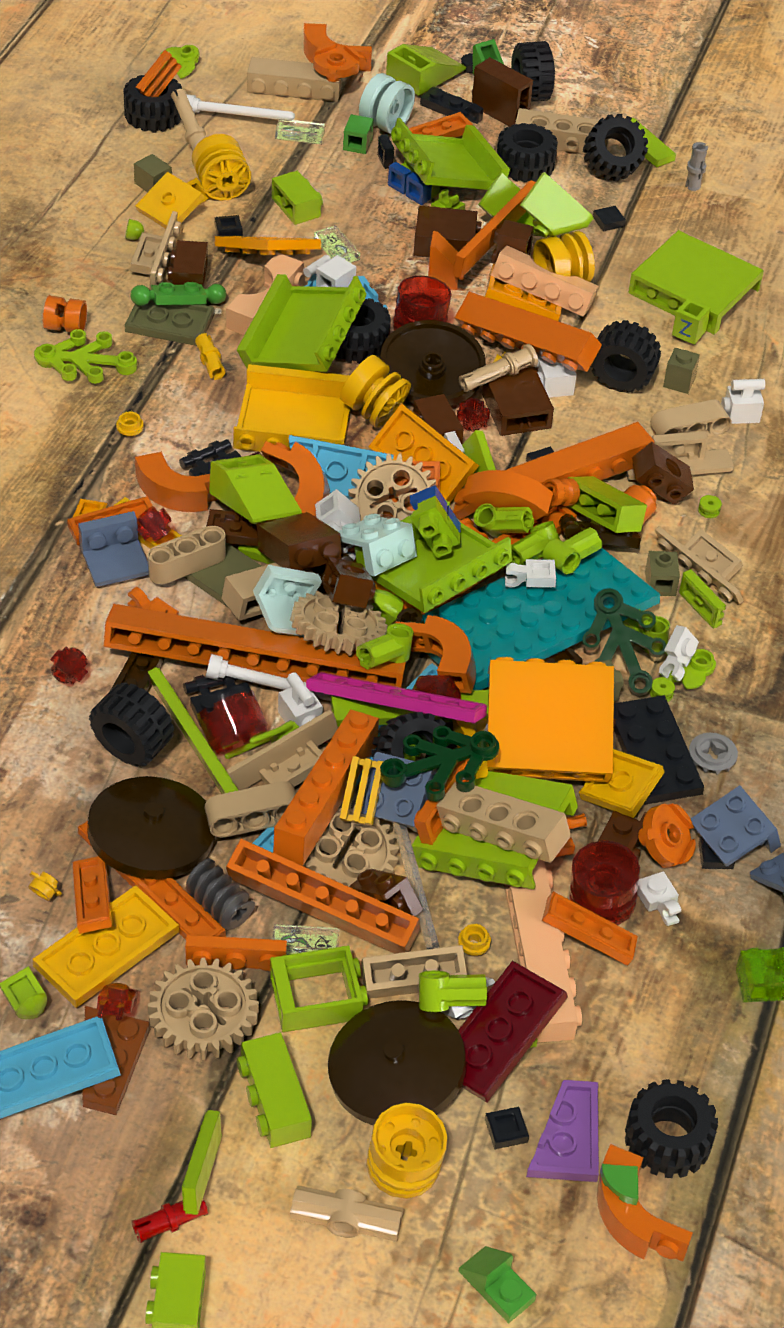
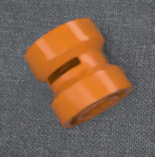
M547 479L543 482V485L553 492L550 507H557L559 505L573 506L578 502L580 489L577 481L574 479Z

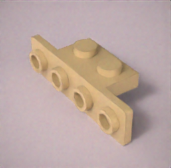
M172 211L164 236L142 232L132 258L130 271L150 275V290L151 285H158V283L163 282L164 267L168 268L170 261L169 252L174 250L175 237H179L181 222L177 221L178 212Z
M706 431L652 436L656 445L690 466L691 475L733 471L734 464L728 450L706 451L708 442ZM634 469L626 471L629 480H636Z
M660 526L655 529L659 539L657 541L658 545L666 552H677L678 561L685 568H694L698 572V577L708 586L711 583L718 588V593L726 601L730 602L733 600L738 605L744 601L740 591L728 582L743 566L739 558L702 529L684 546Z
M331 710L324 712L227 769L226 772L237 789H246L261 779L265 784L286 781L293 784L294 787L303 782L323 753L317 746L331 739L338 729L334 713Z

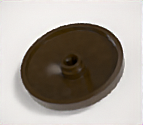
M420 320L399 327L387 337L380 355V359L389 365L390 371L388 375L397 372L401 375V379L404 378L411 383V389L405 399L411 403H414V400L441 394L445 395L450 405L461 403L471 397L480 386L464 392L459 383V376L486 366L483 349L470 333L454 324L438 320Z
M134 777L110 785L95 798L88 815V839L96 854L114 869L130 876L145 879H166L190 872L208 857L213 848L215 836L211 834L204 808L206 800L190 787L162 777Z
M407 1000L379 1003L356 1014L338 1032L328 1057V1074L336 1098L351 1115L370 1125L375 1124L382 1112L393 1105L402 1103L419 1104L430 1109L436 1115L439 1114L458 1094L466 1073V1053L463 1040L453 1022L442 1012L423 1011L419 1008V1002Z

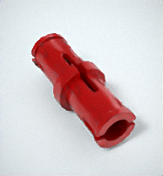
M183 1200L172 1205L165 1203L161 1205V1210L137 1220H132V1227L135 1235L138 1234L137 1240L139 1243H142L168 1230L173 1233L179 1230L180 1225L208 1215L205 1201H202L198 1215L185 1214Z

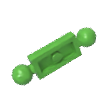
M162 282L159 285H151V290L144 285H137L131 290L130 294L133 303L139 306L146 305L150 300H153L156 305L206 304L207 299L212 304H221L227 296L225 288L220 284H212L208 289H204L201 284L196 282H186L184 285Z

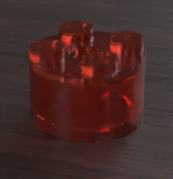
M250 690L248 694L244 691L214 703V711L208 713L205 708L196 715L208 744L212 750H215L216 755L232 750L233 745L243 740L244 744L250 743V738L266 732L268 726L253 690Z

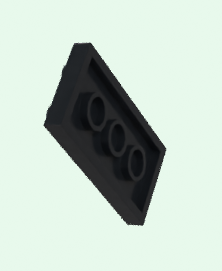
M665 695L614 703L613 718L616 719L614 732L622 751L662 765L665 772L644 802V805L703 795V782Z

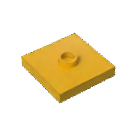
M166 172L135 207L137 211L166 229L172 211L178 212L177 221L182 223L201 203L204 196L202 192L171 173Z
M613 749V774L609 782L586 781L579 791L581 800L634 818L665 772L662 765Z

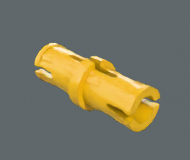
M207 333L200 334L195 339V343L200 351V360L206 366L211 379L213 377L214 380L221 379L225 375L226 370L220 360V351L214 346L209 334L208 336Z

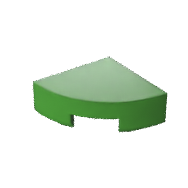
M602 1164L600 1173L604 1185L608 1186L613 1193L619 1196L621 1201L637 1205L639 1199L638 1166Z

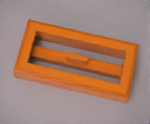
M164 50L137 84L136 88L142 95L159 97L182 66L177 63L175 58L171 57L170 52Z

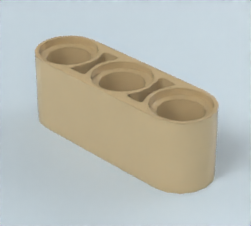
M708 400L661 410L654 414L650 423L657 435L706 431L707 436L711 437L726 432L730 428L732 420L718 400Z
M207 526L151 548L147 555L150 580L157 584H166L222 562L226 557L224 530L218 526Z
M281 781L219 794L209 798L204 808L211 834L221 838L275 827L296 794L293 784Z

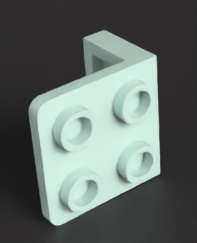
M369 514L364 516V520L358 523L346 524L342 526V530L338 531L341 534V542L362 547L366 571L371 576H376L417 557L412 524L401 522L398 518L388 519L381 517L380 514Z
M273 565L266 567L253 593L270 630L279 634L285 633L304 637V635L296 634L297 628L291 626L292 609L294 602H298L299 597L305 598L306 593L314 596L322 583L319 574Z

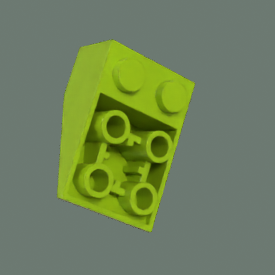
M402 44L387 52L386 75L393 77L396 81H402L411 85L418 96L466 70V66L433 47Z
M260 454L211 461L209 493L220 500L221 503L232 508L235 513L248 519L250 523L258 524L267 520L302 513L274 463Z

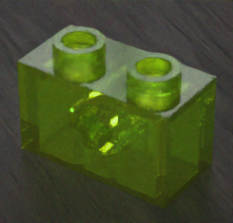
M784 947L779 949L761 950L759 948L741 950L736 965V974L743 1002L784 1000Z

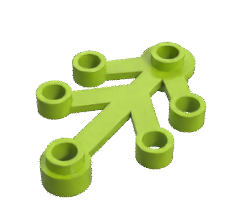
M75 329L70 332L69 339L56 345L43 344L34 351V358L41 367H54L65 381L75 380L78 368L87 376L89 382L94 384L102 382L104 379L103 369L99 366H91L89 363L116 366L117 372L121 375H131L137 370V359L130 351L120 352L118 356L93 354L101 349H107L112 346V335L105 331L99 332L96 335V341L83 346L86 343V333L84 330ZM75 346H83L73 352L67 351ZM63 361H69V362H72L73 364H70V363L65 364Z

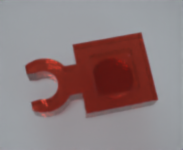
M122 983L105 985L98 995L97 1017L103 1018L104 1015H115L116 1020H122L124 1013L131 1014L135 1007L138 990L129 989L128 985Z

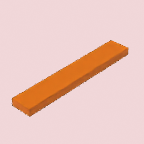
M530 180L456 254L453 275L462 278L495 244L493 242L495 231L497 228L501 229L505 219L517 222L527 212L520 205L536 183L535 181Z
M88 821L78 827V834L91 846L87 834ZM116 870L132 887L135 885L139 887L179 924V934L185 940L187 935L226 937V930L173 878L145 879L130 876Z

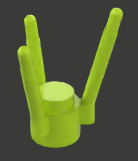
M289 720L275 729L250 738V743L226 753L225 758L230 759L269 741L273 743L299 728V726L294 721Z

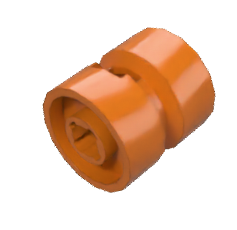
M51 295L47 297L43 311V326L45 329L60 331L62 328H65L66 332H71L75 329H85L87 319V303L85 300L70 298L66 302L63 297Z

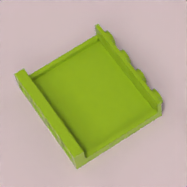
M397 118L396 125L392 129L391 139L425 185L488 190L499 173H503L508 178L510 168L474 125L465 126L462 138L412 134L401 118Z
M678 230L631 273L628 293L674 316L687 298L709 306L711 309L706 331L715 335L720 329L722 317L750 289L760 290L764 270Z
M277 274L237 348V352L246 368H248V364L327 372L367 295L358 276L353 277L348 287L292 286L286 274Z
M410 516L401 520V522L412 524L417 557L371 577L389 591L423 613H426L503 568L508 563H511V538L506 537L498 543H494L461 523L460 544L453 546L451 553L437 558ZM355 546L356 563H361L366 569L362 547Z
M488 771V775L485 778H475V786L563 812L566 815L574 816L578 808L572 784ZM444 828L433 845L421 843L419 835H417L411 845L419 868L449 873L455 876L481 879L486 882L507 884L513 887L533 890L536 887L532 871L539 859H532L527 855L512 850H504L497 845L477 841L472 837L457 832L452 833Z

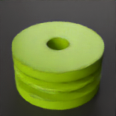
M713 495L703 496L699 502L698 512L705 518H715L720 514L722 502Z
M658 677L653 680L650 696L665 695L667 702H669L673 698L675 684L666 677Z

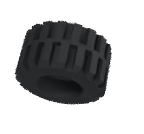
M546 41L517 43L512 54L511 69L533 80L531 102L550 100L555 84V65L549 44Z
M144 75L132 78L125 84L123 90L124 115L127 122L132 124L133 127L141 128L144 131L156 132L159 130L164 131L167 128L171 129L174 125L180 123V115L171 97L173 91L178 96L176 90L182 89L181 84L176 79L170 81L159 97L144 96L136 88Z
M613 114L607 115L605 119L601 118L589 132L584 141L586 143L583 147V152L586 153L584 160L585 162L589 161L588 168L590 170L594 169L596 176L603 175L604 180L607 181L611 177L613 181H619L621 177L626 179L643 162L644 156L648 151V148L645 147L648 144V139L643 138L645 135L644 129L640 130L638 128L640 124L637 121L633 123L631 121L632 117L627 116L623 118L622 114H617L614 118ZM605 139L619 141L625 148L626 156L618 157L611 154L605 146Z
M532 123L513 124L511 127H506L504 131L500 132L497 154L510 168L508 178H512L515 181L527 182L532 180L536 182L543 172L548 176L552 174L555 168L558 145L556 136L552 135L553 132L546 130L543 126H537Z
M371 298L365 299L336 354L337 358L346 359L347 362L357 361V363H361L371 355L380 357L382 346L390 335L391 322L389 311L383 307V304L374 302V299Z
M623 320L622 323L615 321L612 322L611 326L606 325L597 338L602 346L590 366L593 368V375L599 377L598 381L600 383H606V387L610 389L613 387L619 392L626 390L628 393L633 392L634 389L639 391L643 389V386L649 384L661 357V351L659 350L661 346L658 341H655L656 336L654 333L650 334L648 332L649 329L644 326L642 328L636 322L631 324L628 320Z
M121 683L114 686L91 710L89 715L91 729L102 746L122 762L136 767L139 765L143 767L149 764L174 735V725L171 723L172 719L166 712L165 707L153 695L134 684Z
M414 712L391 718L386 722L387 725L381 726L377 731L380 736L374 737L372 744L377 745V748L371 751V756L374 757L376 752L404 758L403 740L406 736L410 734L418 735L422 740L434 743L433 730L438 726H444L446 723L442 719L434 720L435 715L423 714V712ZM451 743L449 746L446 747L453 749L457 747V745Z
M670 1079L662 1080L661 1085L652 1082L648 1084L647 1090L642 1088L638 1092L637 1098H634L631 1104L625 1128L626 1146H630L629 1152L644 1157L641 1168L644 1169L648 1166L651 1168L650 1173L656 1176L658 1172L665 1173V1178H673V1175L678 1173L679 1177L682 1178L688 1175L689 1170L695 1173L700 1169L701 1164H705L708 1160L715 1140L718 1118H715L716 1109L714 1105H708L709 1098L705 1093L702 1095L697 1093L699 1088L693 1085L688 1088L684 1086V1081L677 1080L676 1084H671ZM660 1121L674 1122L680 1125L687 1132V1135H667L660 1131L655 1123Z

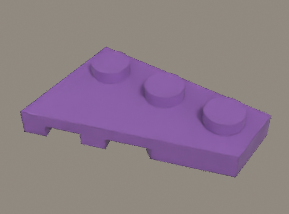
M563 1080L548 1122L527 1170L526 1177L597 1182L599 1176L598 1082Z

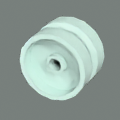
M384 73L376 74L366 85L361 96L359 116L374 118L373 127L378 126L382 131L391 134L393 127L396 125L397 118H401L405 124L408 121L415 100L414 88L405 82L396 81L393 77Z

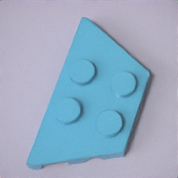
M289 435L290 449L297 442L307 448L317 459L328 480L330 493L337 489L349 500L353 499V497L348 495V490L355 488L351 484L352 478L360 479L357 475V470L361 469L366 472L367 461L373 466L376 465V456H379L382 462L386 461L387 453Z

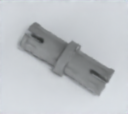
M703 142L693 144L691 159L687 163L688 177L686 187L691 191H697L701 188L702 175L706 171L705 158L708 146Z

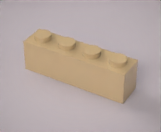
M251 57L247 71V92L339 102L342 78L337 82L328 81L326 76L319 74L313 68V63Z

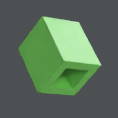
M350 115L344 129L343 150L361 154L367 153L373 139L374 118Z

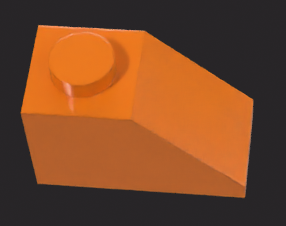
M433 231L430 246L427 287L457 290L459 280H464V276L459 278L453 275L455 257L458 251L436 231Z

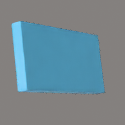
M101 1015L0 1051V1119L121 1075Z

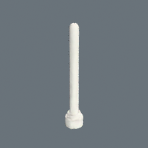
M187 95L194 114L195 112L199 113V111L285 121H293L295 119V114L291 111L201 101L196 95Z
M215 654L210 656L206 673L207 678L218 680V677L224 678L228 676L282 690L291 687L287 678L230 665L228 661L223 660V656ZM312 691L317 698L331 701V696H334Z

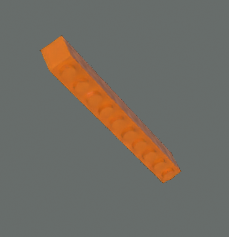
M113 604L105 622L104 647L208 665L211 654L223 656V660L228 661L230 665L287 678L289 674L296 672L303 682L323 672L402 688L406 662L394 663L388 661L367 670L360 665L356 651H352V655H348L343 650H341L340 654H336L335 649L332 648L324 651L323 645L314 647V641H304V637L120 604Z

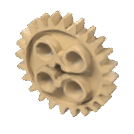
M387 453L386 461L382 462L379 456H376V465L374 466L367 461V471L358 469L357 475L360 479L352 478L351 484L355 488L348 490V495L353 497L350 501L359 507L360 521L364 520L363 518L366 515L380 514L384 511L392 513V518H398L400 521L410 516L414 511H409L404 507L406 503L410 502V495L415 494L410 492V490L417 489V492L436 485V479L428 480L431 476V471L421 472L423 463L420 462L413 466V457L411 456L406 462H403L400 453L396 460H392L390 453ZM402 476L407 478L409 482L404 486H399L395 484L394 480ZM377 486L383 492L380 495L373 496L368 493V490L371 487ZM394 495L395 498H398V502L394 503L392 499H389V496ZM372 504L378 505L376 508H370Z
M316 591L315 596L306 593L305 598L299 597L298 602H294L290 621H292L291 626L297 628L296 634L304 635V641L313 640L314 647L323 645L324 651L332 648L335 649L336 654H340L341 650H343L348 655H352V651H356L357 646L385 635L388 626L385 624L386 618L380 617L381 612L373 611V605H367L366 609L335 603L331 601L327 593L323 595ZM339 612H341V620H340V624H339V633H340V634L337 633V624H338V620H339Z
M355 805L353 809L350 808V815H353ZM341 806L304 863V867L349 887L357 880L360 873L368 869L393 873L398 861L396 854L399 846L393 845L396 835L388 834L390 824L380 825L381 819L374 817L373 826L342 821L340 819ZM358 829L360 832L355 837L353 845L348 849L343 862L338 869H334L333 866L338 861L340 853L344 851L354 830ZM321 851H325L330 855L323 854ZM349 866L355 867L358 870H353Z
M201 958L200 965L197 966L194 965L191 959H188L187 968L185 969L179 964H175V974L164 971V982L156 980L155 991H150L148 1015L150 1027H154L155 1037H163L164 1047L174 1043V1054L176 1055L183 1049H186L188 1059H191L195 1052H200L201 1059L205 1060L207 1052L212 1051L216 1058H219L220 1049L222 1048L232 1053L233 1042L241 1045V1042H244V1035L251 1036L252 1025H257L259 1001H257L256 989H251V979L243 980L242 970L232 973L231 963L220 968L219 959H215L212 965H207L206 959ZM230 1006L233 1008L224 1009L223 1007ZM182 1007L184 1009L176 1010L175 1008ZM206 1027V1028H209V1029H207V1030H199L198 1028Z

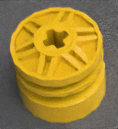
M213 134L202 139L194 148L191 161L204 192L210 198L219 201L230 200L238 197L247 189L251 182V171L238 142L232 136Z
M574 231L560 235L559 238L552 236L536 241L533 249V261L537 265L559 275L577 276L591 282L595 271L594 255L590 242L583 232Z
M371 355L362 361L349 376L341 390L340 400L353 410L357 411L363 408L361 412L362 417L369 419L370 424L378 428L390 419L401 403H404L411 389V383L404 378L401 379V375L397 372L388 375L390 371L389 365L376 355Z
M413 1103L393 1105L380 1114L373 1127L366 1164L370 1179L379 1190L392 1197L408 1199L421 1196L432 1188L439 1176L447 1145V1133L439 1117L430 1109ZM402 1156L407 1157V1161L402 1160Z

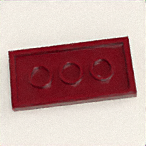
M512 960L487 992L486 1006H476L458 1030L466 1053V1073L461 1087L488 1103L568 998L566 991Z

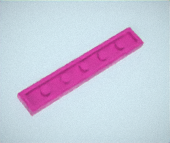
M320 672L306 680V687L309 691L423 712L425 714L430 713L435 716L475 723L487 715V705L483 703Z

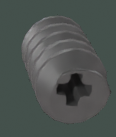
M205 859L192 870L186 881L185 889L190 896L195 898L197 903L203 906L205 911L211 913L212 917L220 922L223 928L227 930L237 928L249 918L254 910L255 902L248 901L249 894L246 891H240V885L235 882L232 883V878L229 875H223V869L219 866L215 867L213 859Z

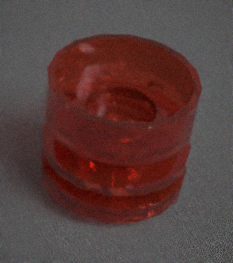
M415 275L400 282L392 323L394 331L405 324L420 320L447 322V314L452 298L450 288L444 282L430 276Z
M601 840L591 842L582 847L573 858L569 900L616 925H620L630 918L636 907L640 865L637 857L628 847L614 841Z

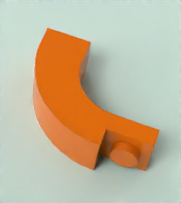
M304 23L303 50L306 58L311 63H313L315 51L321 46L337 44L336 48L344 49V45L332 41L327 36V24ZM349 46L359 54V71H371L372 46Z
M265 441L261 449L264 457L275 465L298 475L299 489L294 499L302 513L309 512L316 517L315 504L330 494L328 480L317 459L307 448L297 442L290 449L279 442H276L274 445Z
M162 451L135 457L136 479L141 490L153 502L176 511L202 512L208 511V502L218 500L209 493L210 474L200 476L179 474L167 465Z
M504 470L481 471L467 477L465 487L455 496L453 513L461 520L474 513L482 504L488 503L494 507H529L532 510L534 521L548 514L553 492L540 482L519 473Z
M432 615L427 616L425 624L396 621V623L408 625L413 629L411 651L432 653L441 657L437 674L442 691L472 693L476 680V665L468 637L459 626L447 619Z
M610 1144L603 1164L638 1166L639 1176L644 1157ZM600 1173L597 1187V1203L601 1218L613 1238L626 1250L642 1259H645L648 1249L651 1248L665 1258L677 1259L683 1262L693 1232L651 1215L642 1207L639 1201L637 1205L621 1201L619 1196L613 1193L608 1186L604 1185Z

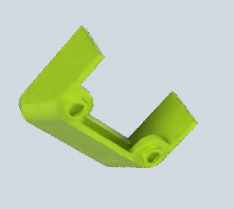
M543 172L520 206L527 212L517 222L534 226L533 236L547 238L587 228L594 218L589 211ZM499 173L478 205L491 217H494L521 189L503 173Z

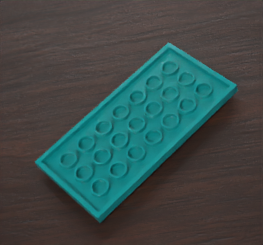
M601 548L583 558L577 569L571 574H564L555 568V587H526V581L516 587L505 586V577H502L422 616L424 623L427 616L432 615L447 619L464 631L470 642L476 665V680L473 690H482L489 686L488 667L490 660H495L498 657H511L514 661L525 662L531 658L544 660L581 642L583 635L589 631L597 615V611L594 608V599L599 591L607 588L617 590L623 597V603L641 611L659 604L660 593ZM605 600L603 605L606 608H612L614 602L612 600ZM620 615L622 621L628 619L627 617ZM609 620L606 621L602 631L611 627ZM426 653L437 664L440 663L441 657L432 653Z

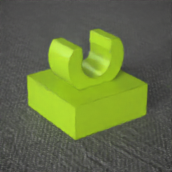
M448 189L440 192L439 199L431 203V207L465 210V204L459 201V196L457 194L454 196L449 195Z

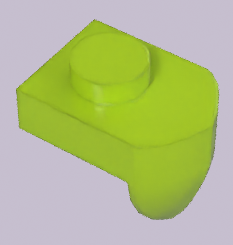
M375 590L374 603L372 604L374 606L373 611H380V617L386 618L385 624L389 626L402 611L404 603L399 597L389 591Z
M29 966L0 983L1 991L18 1018L35 1019L43 1013L47 1005V995Z

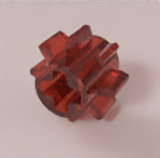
M470 398L465 403H460L459 410H457V418L462 422L464 429L474 432L475 430H480L482 426L487 427L490 408H484L483 401L477 398Z
M152 506L137 518L140 523L137 531L144 540L151 537L156 542L171 531L168 523L172 520L164 508L157 511Z
M65 647L62 651L58 649L50 658L54 663L51 666V673L56 680L63 684H68L69 682L74 684L75 681L80 682L88 673L84 668L88 664L87 658L77 648L71 647L68 649V647Z

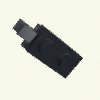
M432 87L420 97L421 106L445 116L461 112L469 121L476 124L483 119L482 107L459 96L447 93L440 88Z

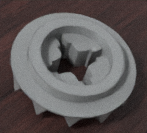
M703 733L696 736L689 746V752L695 766L703 767L705 773L708 770L714 771L717 775L722 770L729 772L731 767L736 764L738 757L737 748L724 735ZM710 747L711 751L718 755L717 759L712 758L711 754H708Z

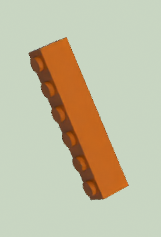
M470 291L454 317L462 325L461 328L472 336L476 333L491 343H494L495 340L499 341L503 346L514 350L515 347L521 350L525 344H530L535 349L536 354L551 364L556 362L562 363L565 368L574 372L577 369L588 372L602 346L591 332Z
M636 422L504 471L528 476L541 484L547 479L561 480L568 477L594 476L599 480H604L634 469L632 457L649 443H655V441L640 423Z
M350 709L275 825L273 853L297 864L304 865L344 800L353 756L360 759H369L371 751L376 749L377 745L372 743L374 737H378L379 718ZM359 766L357 778L363 770V766Z
M240 839L226 866L228 875L233 881L394 954L409 952L420 931L419 918L244 839Z

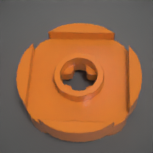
M337 44L321 46L315 51L313 68L319 74L326 76V79L330 82H337L340 78L356 75L359 73V54L355 49L344 45V49L336 48Z
M664 803L651 807L647 811L643 820V828L639 830L638 838L640 843L647 848L652 858L662 868H669L688 862L693 856L696 841L695 839L691 840L689 829L694 828L692 821L686 811L679 805Z

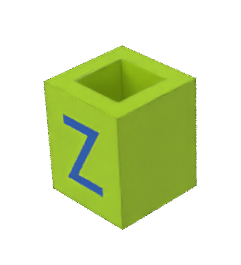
M687 298L676 311L672 335L695 345L706 332L711 307Z

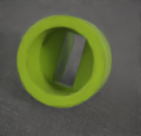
M129 219L125 239H139L142 232L144 233V227L139 221Z

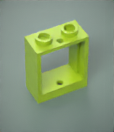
M349 945L270 958V979L282 1033L348 1022L356 1014L363 1011V1006L368 1005L365 985L359 986L358 978L361 977L358 958H352ZM342 972L348 999L295 1008L290 980Z

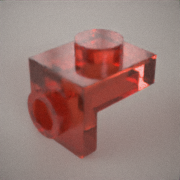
M451 675L419 676L412 689L461 699L460 690L457 688Z

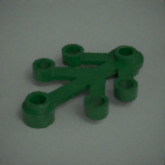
M611 588L603 589L595 596L594 608L597 611V615L589 631L583 635L582 644L587 650L597 649L600 645L599 634L606 621L609 620L612 632L600 657L594 662L612 660L619 645L630 674L628 681L629 690L634 695L644 696L650 692L653 680L648 672L641 670L631 642L648 649L650 655L656 658L665 654L666 642L661 638H652L625 626L620 615L637 621L638 626L645 631L653 629L656 617L650 611L643 612L623 603V597L617 590ZM605 600H612L614 606L606 608L603 602ZM646 616L650 617L652 623L644 625L641 619ZM593 636L597 642L589 645L586 642V638ZM659 643L663 649L660 652H655L652 649V645ZM637 680H642L646 686L643 689H638L634 683Z
M438 726L433 730L434 743L422 740L418 735H408L403 740L405 754L417 756L420 753H424L431 757L408 764L397 758L387 759L380 766L381 780L388 787L396 788L401 786L407 777L439 768L433 779L426 783L425 793L430 801H440L445 796V784L457 763L469 759L464 770L456 774V788L461 792H469L475 787V775L483 761L491 760L498 755L500 749L499 742L488 731L476 732L471 737L452 731L447 726ZM452 743L461 746V748L453 750L447 748L446 746H449Z

